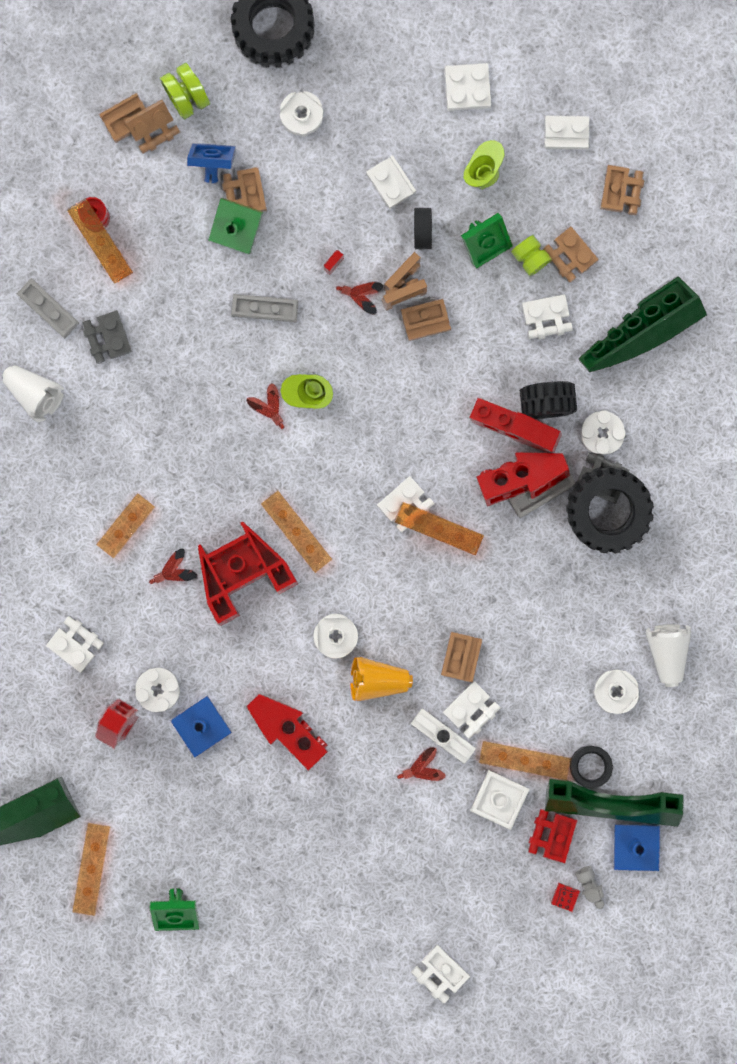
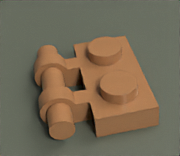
M162 99L124 120L135 141L144 138L145 143L138 146L142 154L149 150L152 152L157 149L156 146L166 140L168 142L173 140L174 136L180 133L177 125L168 129L166 124L173 121V118ZM161 128L163 133L151 138L149 134Z
M608 165L600 209L622 213L623 205H628V214L637 215L638 207L641 206V188H644L645 182L643 180L644 172L635 171L633 178L628 177L630 168ZM627 186L633 187L631 197L625 196Z
M258 167L237 171L238 180L232 181L231 174L222 175L224 182L222 188L226 192L227 200L262 212L267 211ZM240 188L242 199L236 200L234 190Z
M571 226L554 239V243L558 246L557 249L553 250L549 244L542 249L552 258L551 262L560 270L559 274L570 283L577 278L572 270L576 268L580 274H583L599 260ZM564 253L571 263L566 265L559 257L561 254Z

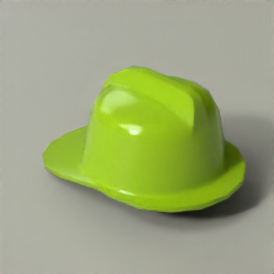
M489 140L478 146L463 172L466 184L484 190L497 182L500 172L499 168L505 156L501 143L496 140Z
M318 374L291 375L284 380L280 389L283 400L290 406L297 408H324L329 405L333 398L331 384Z

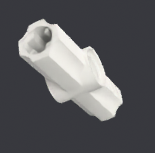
M423 708L411 722V725L464 764L476 749ZM440 730H447L449 732V739L446 742L438 741L437 733Z

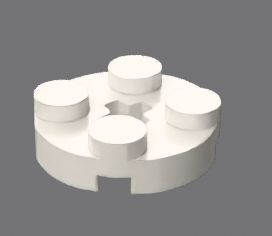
M307 91L289 94L283 100L280 107V118L285 129L294 135L302 137L315 132L323 121V109L320 100L314 94ZM298 109L301 111L306 109V117L298 118L296 111Z
M605 410L588 416L581 428V440L584 447L597 455H609L617 451L622 445L626 434L620 418ZM599 427L608 430V438H599L597 436L599 434Z
M328 615L320 620L315 627L314 643L318 650L329 658L345 657L353 651L357 644V628L344 615ZM334 630H338V633L342 634V638L338 639V643H334V640L329 638V635L333 634Z
M164 668L147 670L138 678L135 686L136 699L142 707L152 712L168 710L176 704L180 696V686L176 676ZM161 684V689L164 690L163 694L153 695L152 687Z
M611 670L603 673L595 683L594 695L597 704L604 711L614 714L626 713L636 705L639 698V687L636 679L630 673L622 670ZM613 686L615 688L619 686L622 688L620 691L621 697H613L611 695L613 692L611 688Z

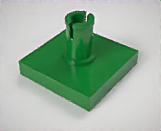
M221 198L208 240L250 254L263 212Z
M499 213L482 223L479 220H475L474 222L477 226L472 222L469 225V230L461 235L471 263L476 269L513 247L503 217Z
M174 888L169 890V901L150 902V913L154 931L199 930L200 923L196 900L182 901L183 890L176 888L175 896Z

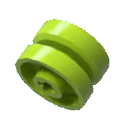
M186 62L176 67V74L180 82L169 72L159 78L183 120L194 115V109L190 100L200 110L210 105L202 83Z

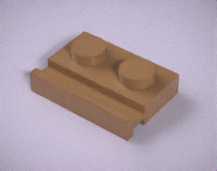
M135 93L99 114L115 143L131 135L124 120L144 110L145 106L138 94Z
M414 252L384 283V290L387 291L394 287L402 288L410 274L413 276L421 267V257Z
M443 299L401 309L408 341L451 331Z
M451 632L441 675L473 683L482 639Z

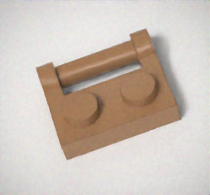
M416 278L407 282L403 288L398 289V287L387 290L385 292L386 295L382 298L386 311L410 298L427 294L425 280H418Z

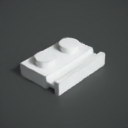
M545 116V149L589 148V116Z
M393 155L366 172L389 209L416 193L414 186Z

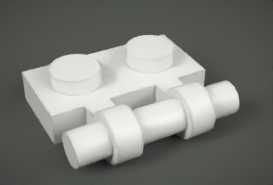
M565 294L522 303L526 325L535 324L536 328L535 330L528 331L529 339L538 338L540 340L545 339V336L554 334L560 336L564 335L565 332L573 331L572 323L563 324L561 319L570 316ZM554 320L555 326L543 328L542 322Z
M409 476L378 503L377 506L391 522L397 517L402 520L396 526L402 533L407 528L410 529L414 526V522L420 516H425L429 512L428 509L435 503L430 498L426 499L423 503L418 499L424 494V491ZM413 503L417 508L407 516L403 511Z
M68 616L64 624L70 627L69 631L66 633L59 628L46 647L82 673L95 656L89 651L90 647L93 645L99 650L104 643L98 639L96 633H91L82 626L83 623L79 620L75 621ZM76 633L86 640L83 645L73 638Z
M474 681L443 713L458 728L465 722L469 728L464 734L470 739L475 733L478 734L482 730L481 727L489 719L492 721L496 717L495 713L501 707L494 702L488 708L484 702L490 696ZM479 708L483 714L474 722L470 716Z
M438 944L422 960L427 969L422 971L416 966L411 971L417 978L416 981L420 985L424 984L432 992L431 995L435 999L438 998L443 1004L450 998L444 991L449 987L455 993L470 977ZM433 973L442 981L439 985L429 978Z

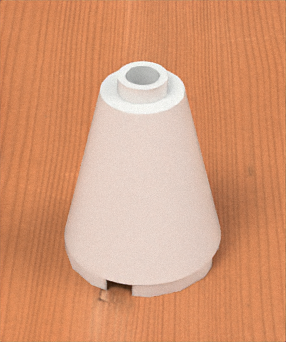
M16 365L8 367L3 373V383L34 421L42 422L46 420L44 416L47 413L52 415L59 407L64 396L61 393V390H64V388L60 384Z
M679 624L654 626V631L647 628L646 636L660 682L665 683L666 687L679 686L684 677L691 627L685 625L686 629H680Z

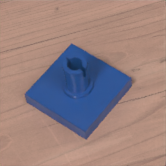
M192 143L187 157V166L205 167L204 182L210 183L212 175V183H217L218 168H232L236 155V146Z
M208 696L170 720L194 758L232 733Z
M614 824L613 869L659 871L660 826Z

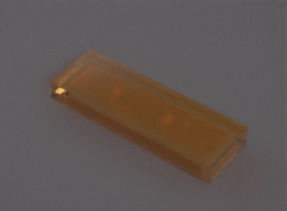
M137 493L96 545L112 558H115L155 509V506Z

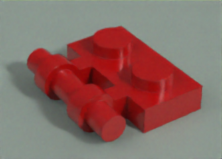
M540 809L538 817H535L534 824L536 825L533 836L529 838L528 843H530L528 852L537 854L538 847L540 846L545 848L543 857L565 863L577 820L555 813L553 822L548 821L549 811ZM544 827L550 828L547 841L541 839Z

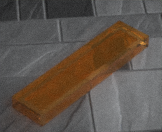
M85 198L67 209V212L114 284L131 275L133 270L88 200Z
M276 491L261 503L315 573L333 560L279 491Z
M405 502L401 503L394 520L397 524L475 556L484 537L480 533Z
M483 741L479 763L567 780L571 758Z
M88 823L72 911L74 913L92 916L96 914L111 826Z

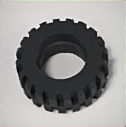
M238 0V2L233 4L231 28L235 43L246 58H251L252 63L257 65L261 62L263 67L270 68V64H275L276 68H281L282 63L293 64L295 57L300 59L304 55V50L309 49L311 39L314 37L315 25L313 9L308 0ZM270 7L286 10L293 18L292 29L288 34L279 39L270 40L260 37L254 32L252 23L255 16L262 10Z
M613 467L593 469V472L585 473L581 476L582 479L579 482L576 481L572 492H569L567 498L568 505H566L568 523L577 538L587 545L588 548L606 554L608 552H613L614 554L621 553L620 550H629L633 548L632 545L636 542L639 544L643 540L642 536L645 533L648 534L650 530L649 524L653 522L654 517L652 514L654 505L650 498L651 494L644 483L632 473ZM607 489L622 492L630 503V515L627 521L618 529L611 531L602 530L595 526L589 516V506L592 499L599 492Z

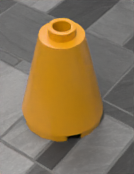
M355 657L353 659L351 667L353 683H350L353 701H363L408 692L409 688H412L413 676L409 675V671L363 657Z

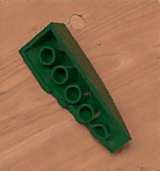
M677 276L642 299L637 304L638 308L632 314L627 313L622 318L623 322L617 328L612 327L607 332V337L603 341L598 340L578 358L580 363L590 373L633 359L667 342L707 316L700 297Z
M62 777L56 778L0 806V846L41 837L81 817Z

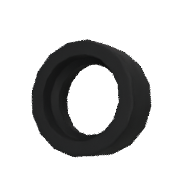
M414 208V249H432V208Z
M592 745L583 746L575 751L570 760L571 775L583 787H601L612 776V759L600 747ZM590 753L600 756L605 766L602 775L594 780L582 777L578 769L580 759Z

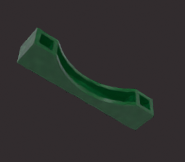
M549 779L546 789L545 811L679 827L684 813V795L666 792L640 796L611 795L589 790L572 781Z

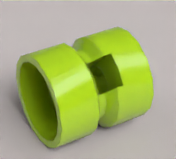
M534 235L523 240L511 251L518 262H524L522 267L529 277L539 272L552 260L545 250H540L541 244Z

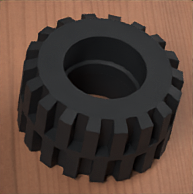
M568 381L543 382L527 385L519 390L521 411L533 419L562 417L577 412L574 383Z

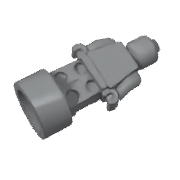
M591 866L581 868L575 875L585 889L582 891V894L585 895L589 902H594L597 909H602L604 906L602 900L604 898L603 886H597L594 879L595 873Z

